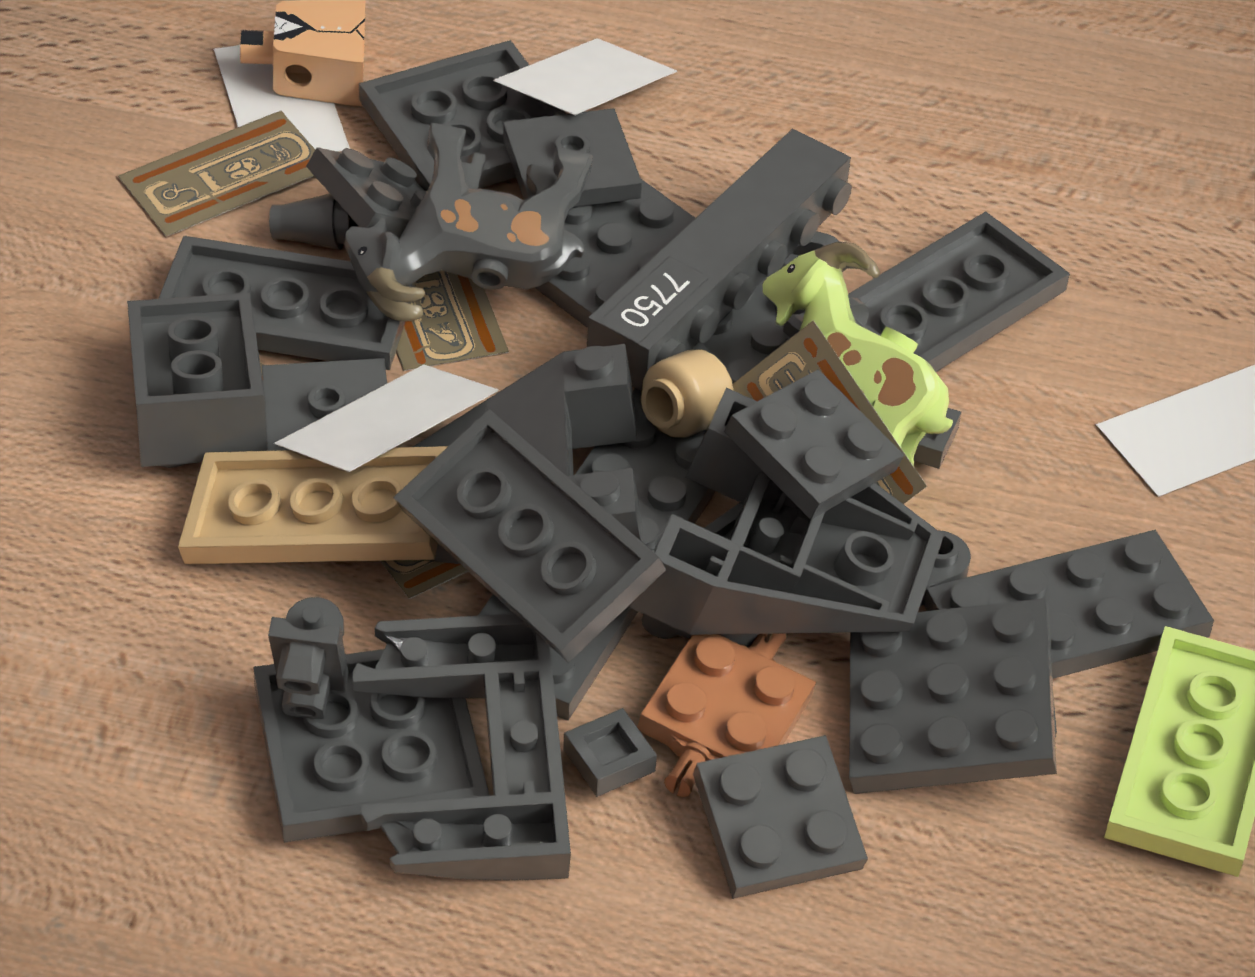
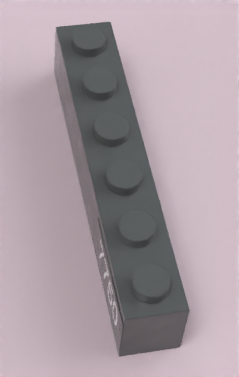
M792 128L588 317L587 347L625 344L632 387L642 392L643 379L651 366L663 359L691 350L699 342H707L724 317L733 309H741L750 298L753 289L766 277L780 270L785 259L799 245H807L814 237L818 227L831 214L837 215L844 209L852 190L851 184L848 183L851 157Z

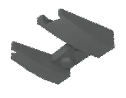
M515 614L378 621L375 627V637L387 645L375 669L357 663L352 673L353 691L429 698L485 699L493 795L360 804L361 822L367 831L381 827L398 853L390 858V866L394 873L473 880L569 878L571 849L550 646Z

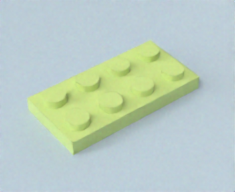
M1165 626L1104 838L1239 877L1255 817V651Z

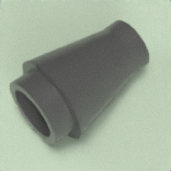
M330 193L288 204L272 205L269 213V227L273 240H290L341 250L344 246L346 231L352 226L359 227Z

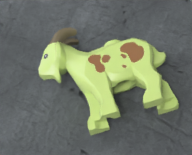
M838 241L798 256L782 269L767 277L763 283V294L777 306L776 325L783 326L795 311L799 309L805 310L800 330L814 320L914 466V454L925 434H942L949 430L953 424V420L946 417L949 404L948 387L926 360L914 354L918 346L915 341L889 327H885L879 336L856 324L850 308L848 292L842 272L846 269H860L873 278L879 277L880 274L877 264L861 247L855 243Z

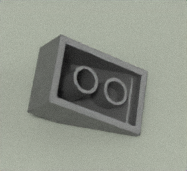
M250 292L127 301L141 467L162 466L173 468L187 463H200L207 452L267 451L265 394Z

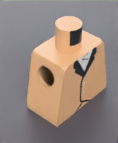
M366 0L282 1L276 5L274 31L241 30L240 63L273 65V91L278 95L362 107L359 101V83L363 82Z

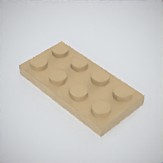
M448 446L393 448L350 472L292 450L207 452L204 454L178 545L184 564L434 560L438 543L401 510L393 497Z

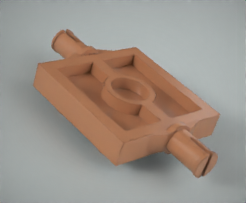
M774 633L772 636L771 634H758L750 647L740 645L719 634L692 635L640 714L637 727L641 733L666 744L680 757L664 780L666 788L671 793L675 792L680 783L677 796L687 797L690 795L695 784L693 772L696 763L785 743L811 700L816 686V681L773 660L778 649L786 640V633Z

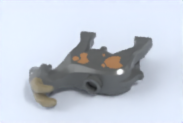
M430 123L427 147L434 159V172L431 184L399 239L390 231L386 232L387 226L384 218H381L373 227L352 226L346 231L344 245L358 282L376 307L388 318L410 322L423 316V308L419 305L405 302H415L424 298L425 291L419 287H409V285L426 274L446 271L471 278L476 285L489 290L501 289L504 286L527 290L549 282L555 275H558L566 268L572 258H582L585 252L582 241L574 234L564 230V221L569 210L580 201L585 183L591 173L593 160L591 153L555 147L553 167L531 164L527 167V186L534 195L522 200L509 193L478 189L486 155L474 152L469 156H462L466 130Z

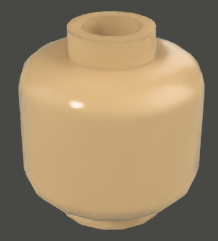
M705 350L681 352L659 361L647 371L643 379L641 395L643 411L647 419L661 432L671 437L692 436L707 429L726 387L733 390L732 379L726 367L715 355Z

